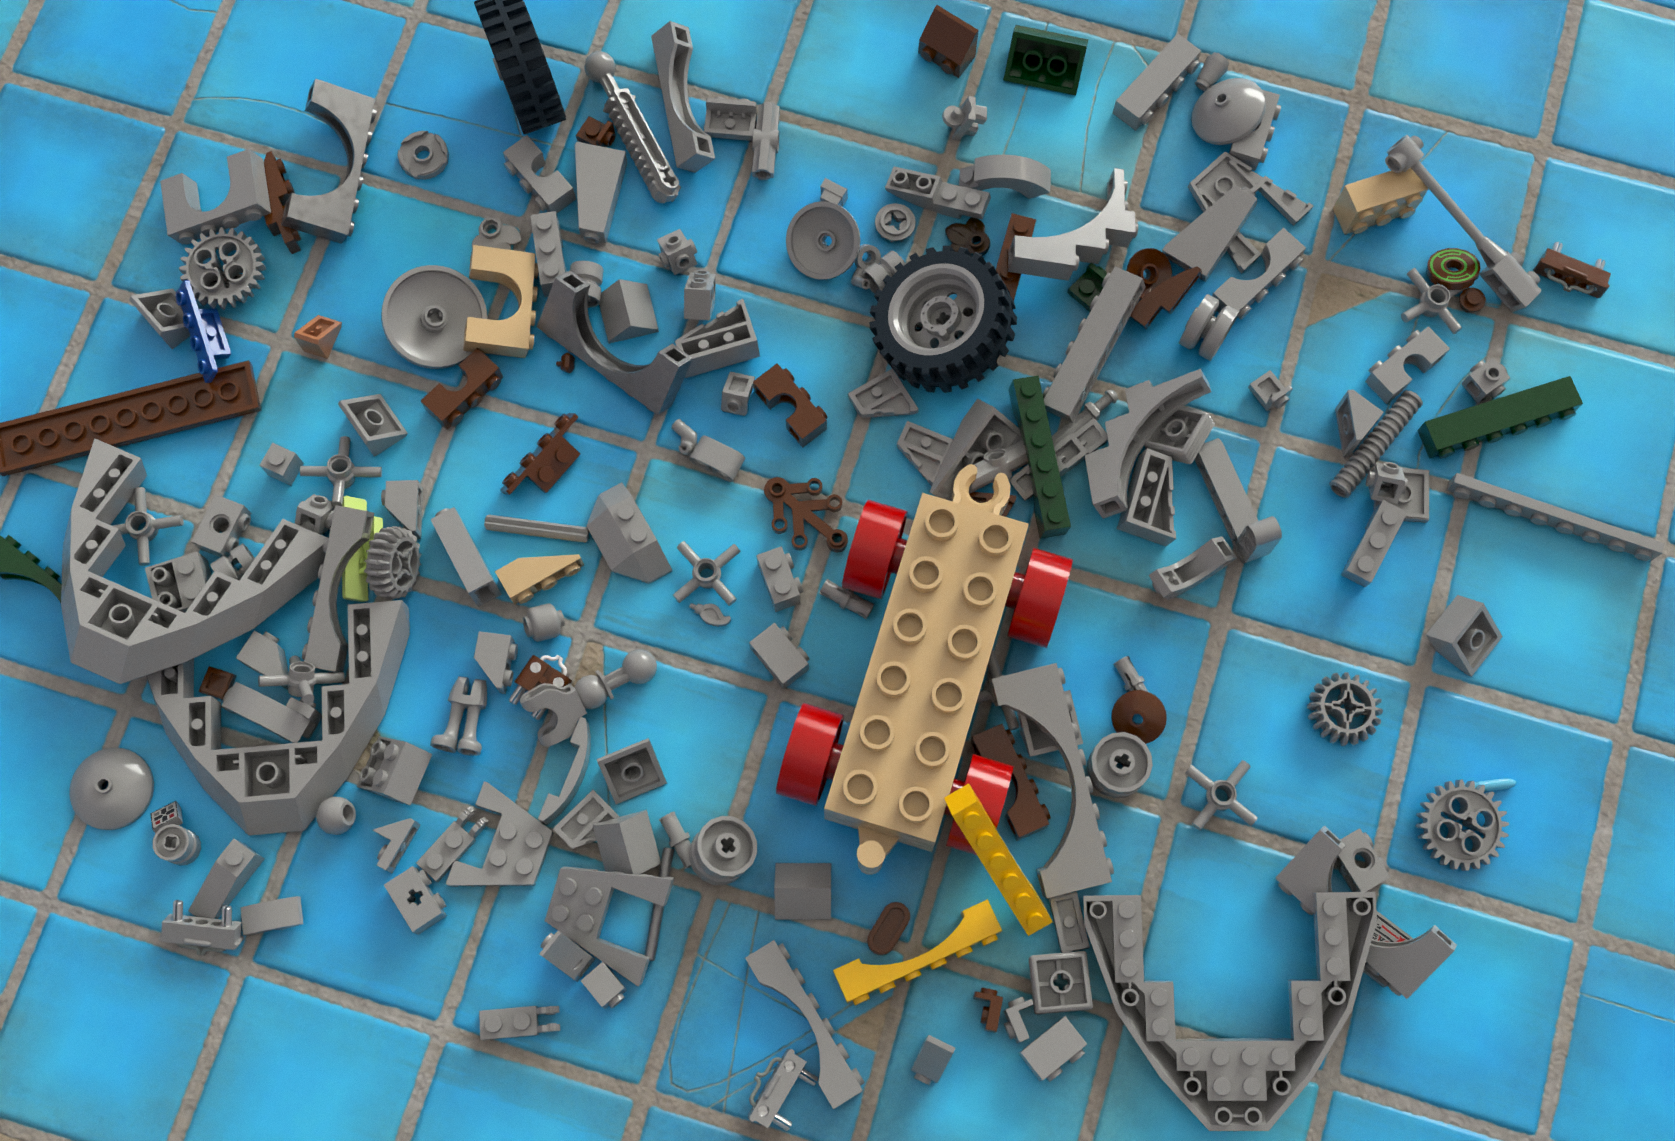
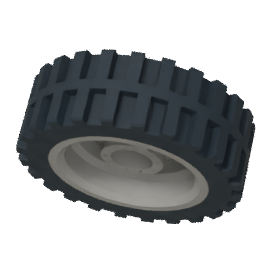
M523 0L474 1L494 58H492L500 81L503 80L523 134L565 121L566 115L525 2Z
M943 246L942 251L936 252L934 247L926 249V254L920 257L917 253L909 256L910 262L904 266L900 262L895 266L897 272L892 277L886 275L883 279L884 289L882 291L877 289L874 295L878 303L877 306H871L870 314L875 321L869 322L870 330L875 335L872 338L873 342L879 349V353L903 381L907 380L911 386L917 389L922 385L927 392L934 393L936 387H940L944 393L952 392V386L956 385L961 390L968 388L969 381L975 378L978 382L985 378L983 373L989 368L994 371L999 366L996 362L1000 355L1006 357L1009 352L1006 343L1007 341H1013L1015 337L1011 325H1017V316L1013 312V309L1016 308L1015 303L994 266L990 262L986 263L983 256L977 252L972 256L967 248L960 247L958 252H955L951 246ZM951 294H957V297L954 300L951 299L949 296ZM916 327L922 328V330L916 332Z

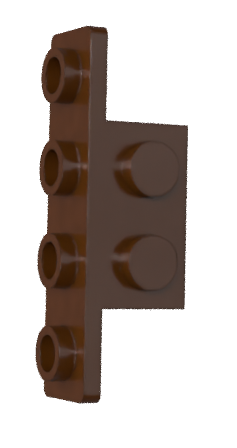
M575 413L562 414L555 421L554 425L556 427L550 434L545 433L538 440V448L533 453H527L519 463L521 467L515 473L511 472L502 481L504 486L500 491L503 494L510 495L523 479L527 477L541 491L547 493L580 455L562 437L577 420L578 416Z

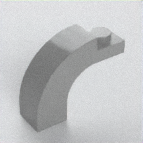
M983 156L975 158L974 165L960 169L959 186L980 191L990 188H1009L1031 199L1050 193L1051 169L1036 160L1022 156Z
M1223 536L1209 540L1195 552L1177 563L1156 569L1149 577L1153 581L1152 585L1156 592L1169 600L1207 580L1236 560L1237 557Z
M235 682L234 686L225 693L224 702L221 708L241 716L292 743H298L310 722V719L238 682Z

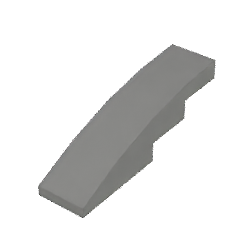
M1092 418L1074 434L1070 433L1054 446L1060 477L1085 460L1086 454L1098 450L1108 442L1106 431L1095 418ZM1027 465L1009 479L1010 483L1025 501L1033 496L1029 465Z

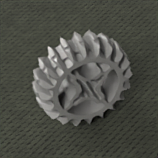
M398 526L381 528L379 533L374 534V540H370V549L366 550L368 555L365 560L366 569L364 572L368 575L366 582L370 583L369 588L374 591L375 595L386 599H400V597H406L407 593L412 591V585H416V577L420 575L418 571L419 566L422 565L420 563L422 554L419 553L420 544L416 543L417 537L412 534V531Z
M1348 672L1342 674V677L1338 673H1334L1331 679L1324 677L1321 680L1322 684L1317 683L1314 686L1316 692L1309 694V698L1313 702L1307 705V709L1314 712L1308 716V719H1316L1317 723L1313 725V729L1316 730L1321 727L1323 732H1321L1320 737L1324 738L1328 734L1331 735L1330 743L1332 744L1338 738L1341 746L1347 745L1348 740L1352 745L1358 744L1359 739L1364 742L1368 739V734L1373 735L1376 732L1374 726H1378L1381 723L1377 716L1381 715L1383 710L1376 707V705L1380 704L1382 699L1373 698L1377 689L1373 688L1369 691L1366 688L1369 685V681L1366 680L1362 684L1359 683V675H1355L1351 680ZM1341 689L1337 701L1325 703L1326 696L1330 691ZM1353 693L1360 699L1362 703H1358L1357 701H1355V699L1353 698ZM1327 715L1333 716L1337 721V725ZM1364 715V720L1360 727L1349 729L1352 717Z

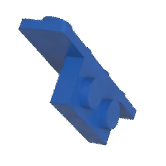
M183 280L181 286L176 291V301L179 306L181 305L183 323L185 328H188L191 336L190 345L198 358V371L200 374H203L205 383H211L218 373L215 359H228L231 351L217 308L198 309L190 281Z

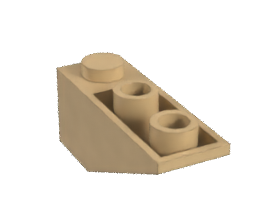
M579 554L517 558L496 570L495 573L513 604L516 605L517 603L523 604L534 597L533 594L542 589H551L557 584L559 579L577 574L581 570L580 567L584 566V563Z

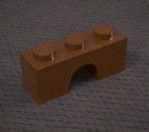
M478 348L459 364L463 375L467 378V383L461 390L449 391L439 383L421 400L425 410L446 430L460 423L463 415L470 408L478 406L482 401V397L489 390L496 389L503 378L499 367Z
M777 363L753 381L754 392L770 410L780 403H789L795 407V412L786 419V429L803 448L827 430L826 419L828 417L820 406L815 407L811 403L809 393L803 387L798 388L793 382L795 379L787 368L782 369Z

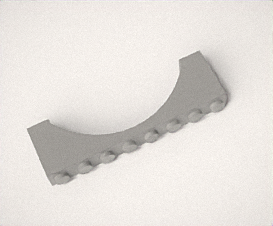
M1057 663L989 679L995 706H1006L1037 724L1058 748L1069 773L1071 808L1066 830L1050 859L1043 867L1036 869L1042 896L1045 898L1112 882L1110 875L1114 874L1111 859L1106 858L1103 848L1107 847L1103 830L1099 831L1096 821L1100 819L1099 810L1096 803L1092 804L1090 793L1093 792L1092 782L1089 776L1085 777L1083 765H1086L1085 755L1082 749H1078L1076 738H1079L1076 722H1071L1069 711H1072V703L1069 695L1064 694L1062 684L1066 683L1062 668L1057 667Z

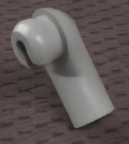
M678 419L673 423L671 429L681 436V445L679 446L681 454L690 456L697 445V433L681 419Z

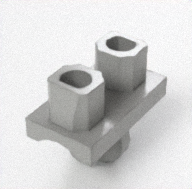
M968 96L960 108L949 106L944 110L942 114L944 123L951 128H955L952 140L960 141L964 134L975 136L978 131V124L986 122L987 107L976 105V97Z

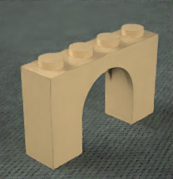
M473 245L470 256L469 279L495 282L506 286L517 298L518 311L513 316L504 320L467 317L463 351L473 352L478 348L487 354L526 358L528 350H533L534 334H530V326L535 325L536 311L532 310V302H536L538 290L537 287L533 286L534 278H538L539 273L538 264L535 263V253Z

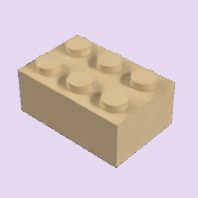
M1411 168L1400 173H1395L1391 170L1345 185L1333 207V211L1344 235L1352 232L1358 234L1376 224L1377 226H1383L1392 219L1410 217L1423 201V197L1429 188Z

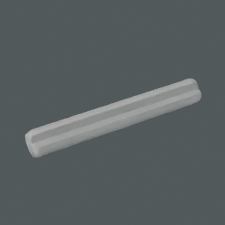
M487 515L484 522L485 528L491 531L584 543L589 539L588 528L582 526L497 515Z

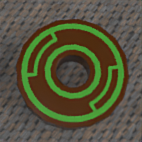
M1459 248L1439 250L1431 255L1427 263V276L1430 281L1435 285L1439 283L1448 290L1468 288L1474 284V281L1478 279L1480 274V262L1476 256ZM1448 268H1456L1458 271H1451Z

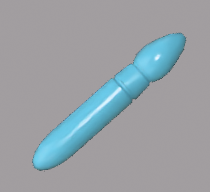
M1510 778L1474 782L1475 788L1478 785H1485L1484 792L1509 789L1516 785V781Z

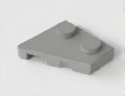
M893 369L848 393L849 400L861 418L912 415L918 413L919 410Z
M907 421L897 442V448L932 486L953 439Z
M592 790L553 830L573 849L597 841L593 824L620 816Z

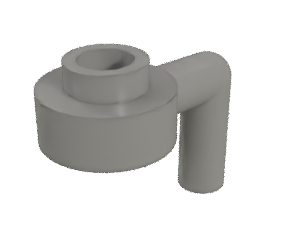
M868 244L860 245L858 256L854 262L857 268L851 278V283L854 286L863 289L870 288L871 282L869 279L863 278L862 272L873 263L880 264L881 254L875 246ZM864 253H867L868 257L863 261L862 256Z

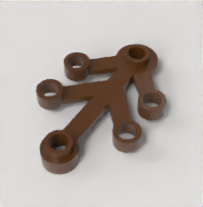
M774 477L767 481L764 487V494L769 501L773 502L774 519L772 520V530L775 533L783 534L788 528L787 520L784 518V503L792 509L794 530L792 546L795 550H804L808 545L807 537L804 534L803 519L827 538V546L831 551L837 553L846 549L848 545L847 534L840 529L833 530L812 512L824 510L831 512L840 511L842 508V498L839 495L833 494L827 499L798 501L792 495L809 493L812 496H817L822 492V482L817 478H812L807 483L789 484L780 477ZM818 484L819 489L811 490L810 485ZM775 486H780L782 491L775 493L772 489ZM832 500H837L839 505L832 507L829 503ZM781 521L785 525L783 528L778 529L775 527L776 522ZM838 535L842 538V541L835 543L832 538ZM802 538L805 542L803 545H796L795 540Z

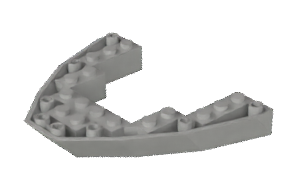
M94 438L71 508L63 542L61 609L70 661L72 664L118 684L188 662L254 629L318 578L320 565L324 564L326 553L323 552V545L327 537L282 519L240 581L215 570L190 607L183 613L103 578L125 547L120 530L111 526V523L134 494V488L141 485L147 474L140 457Z
M403 600L348 604L349 684L322 686V741L221 749V702L212 696L194 697V659L146 675L166 735L202 788L249 836L305 831L316 817L321 802L332 797L349 777L385 716L410 635L409 608Z
M1313 892L1317 979L1288 980L1291 1038L1176 1039L1173 981H1144L1141 895L1083 896L1084 925L1115 1010L1159 1077L1209 1131H1269L1315 1076L1353 1010L1377 923L1375 892Z

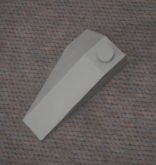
M977 399L962 419L929 492L936 497L952 501L953 484L959 471L969 464L974 465L984 460V454L992 449H1005L1023 440L1020 429L995 407Z

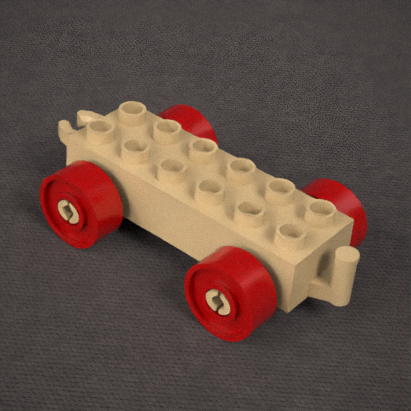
M973 464L964 467L955 478L952 501L922 493L908 540L902 539L908 511L868 499L861 513L849 551L842 588L882 599L891 573L897 576L844 745L838 744L844 715L803 703L786 747L777 781L776 794L817 806L827 779L833 780L824 807V818L858 829V867L865 874L873 875L880 871L884 859L898 842L932 852L943 815L953 817L944 797L967 784H970L997 829L1014 766L973 754L965 781L954 779L1004 607L1014 609L1007 637L1047 648L1073 562L1071 558L1033 548L1025 575L1015 572L1029 524L1001 516L1008 504L1011 487L1004 473L996 475L992 486L994 495L991 500L985 503H978L969 495V488L975 482L977 476V467ZM953 818L946 846L977 855Z

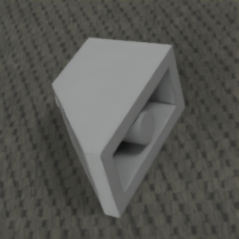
M418 480L386 481V490L381 492L382 505L387 508L389 513L405 529L412 531V534L417 539H421L423 487Z
M254 630L236 659L261 675H285L289 673L285 651L277 644L279 639L266 631L261 635ZM288 685L282 686L283 688L288 690Z

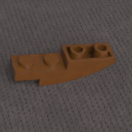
M270 151L266 153L264 168L271 214L265 215L264 218L273 236L281 234L291 254L301 251L298 241L302 240L298 230L282 226L281 223L286 201L295 192L290 180L285 181L283 174L287 173L283 161L281 158L276 160L274 154Z

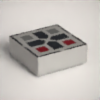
M177 801L150 813L152 830L155 833L166 825H181L183 823L181 807Z

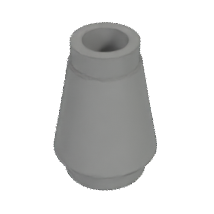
M1216 52L1212 53L1211 56H1207L1195 85L1202 91L1209 89L1228 71L1229 61L1223 55Z

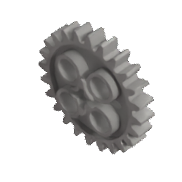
M220 227L219 234H215L210 229L209 237L201 233L200 242L191 240L195 246L193 249L185 248L189 256L180 258L185 264L179 267V270L184 274L180 279L182 282L183 280L190 281L195 300L198 299L203 306L208 303L214 309L218 303L225 310L227 303H230L235 308L236 300L239 299L242 303H246L244 296L247 294L254 297L251 289L261 288L256 281L265 279L260 272L266 270L265 265L262 263L265 258L260 253L261 249L255 244L251 237L247 238L243 231L237 235L234 228H231L227 234L223 227ZM217 249H219L220 258L224 263L223 269L216 254ZM237 250L234 255L228 256L231 251ZM211 258L208 263L203 264L205 259ZM222 270H224L229 281V288H226V280L221 274ZM243 273L240 278L234 279L237 274ZM218 280L214 286L209 287L211 282Z
M1456 780L1455 786L1452 781H1447L1444 784L1445 789L1441 785L1435 786L1436 794H1426L1430 802L1420 803L1425 812L1416 814V816L1423 819V823L1416 825L1417 828L1424 830V833L1420 834L1418 839L1427 840L1423 849H1433L1430 858L1436 859L1441 856L1440 865H1447L1450 862V869L1452 870L1458 869L1459 865L1462 871H1469L1470 865L1473 869H1480V862L1484 865H1489L1490 859L1488 855L1498 857L1499 855L1495 848H1505V845L1499 841L1500 838L1509 836L1502 831V827L1508 826L1509 823L1501 821V817L1506 815L1507 811H1498L1497 809L1502 801H1492L1494 792L1484 794L1485 785H1478L1475 788L1474 781H1467L1464 785L1463 780ZM1454 799L1460 803V811L1458 813H1455L1452 809V801ZM1441 812H1444L1445 815H1447L1455 821L1463 820L1462 824L1465 827L1481 832L1484 835V837L1481 838L1472 830H1461V824L1442 817ZM1479 812L1485 817V823L1482 827L1478 825L1476 820ZM1442 823L1448 828V835L1445 838L1441 836L1439 831ZM1467 837L1473 842V847L1470 851L1464 845Z

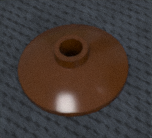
M1145 248L1136 252L1129 260L1126 269L1127 272L1143 278L1145 289L1140 297L1141 299L1155 287L1172 277V268L1168 258L1164 253L1154 248ZM1144 270L1146 272V278H1144L1143 276Z
M1133 690L1123 694L1116 701L1112 709L1111 718L1117 733L1126 732L1135 735L1147 744L1162 734L1166 726L1167 714L1163 703L1157 696L1148 691ZM1140 714L1143 717V722L1135 723L1133 716Z

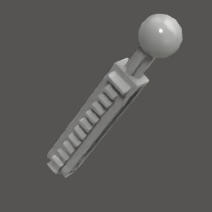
M602 51L591 53L586 58L584 69L586 75L593 82L601 83L608 96L603 112L608 113L609 118L613 121L652 198L659 203L673 202L681 189L679 180L671 169L669 162L635 102L636 96L631 95L628 88L619 89L613 78L616 65L614 59L608 53Z

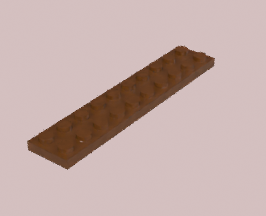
M248 360L220 367L211 383H205L203 374L196 373L0 423V475L7 476L89 455L94 438L117 448L262 411L252 364Z

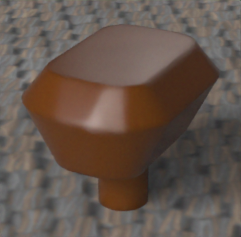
M567 352L561 356V361H557L556 365L557 367L561 366L562 371L572 373L575 358Z

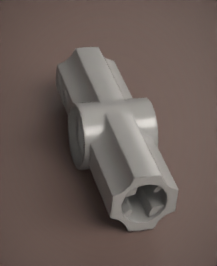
M764 102L758 105L757 125L753 131L752 148L754 157L752 176L759 180L774 178L775 158L779 150L778 124L780 106L775 105L773 102Z
M1023 440L1005 449L997 448L986 452L984 460L974 464L977 467V476L975 482L969 488V493L991 482L993 483L998 473L1006 474L1009 480L1012 477L1013 471L1028 464Z

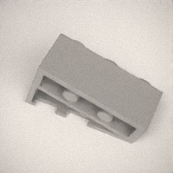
M743 298L736 302L737 305L724 313L722 311L718 313L711 322L706 325L701 324L675 340L676 346L693 358L685 378L760 357L757 338Z
M1148 448L1137 457L1127 492L1128 510L1121 512L1117 526L1118 530L1163 546L1169 545L1176 539L1173 521L1175 506H1173L1172 491L1174 490L1172 457Z

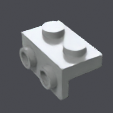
M706 98L705 133L712 138L753 141V131L756 128L757 120L756 102L748 99Z

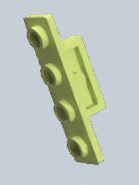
M350 496L343 497V507L367 511L366 500ZM374 516L369 540L352 556L342 574L343 599L359 602L368 601V583L366 582L368 575L364 572L366 569L365 560L368 555L366 550L370 549L369 542L374 540V534L379 533L380 529L383 528V518Z

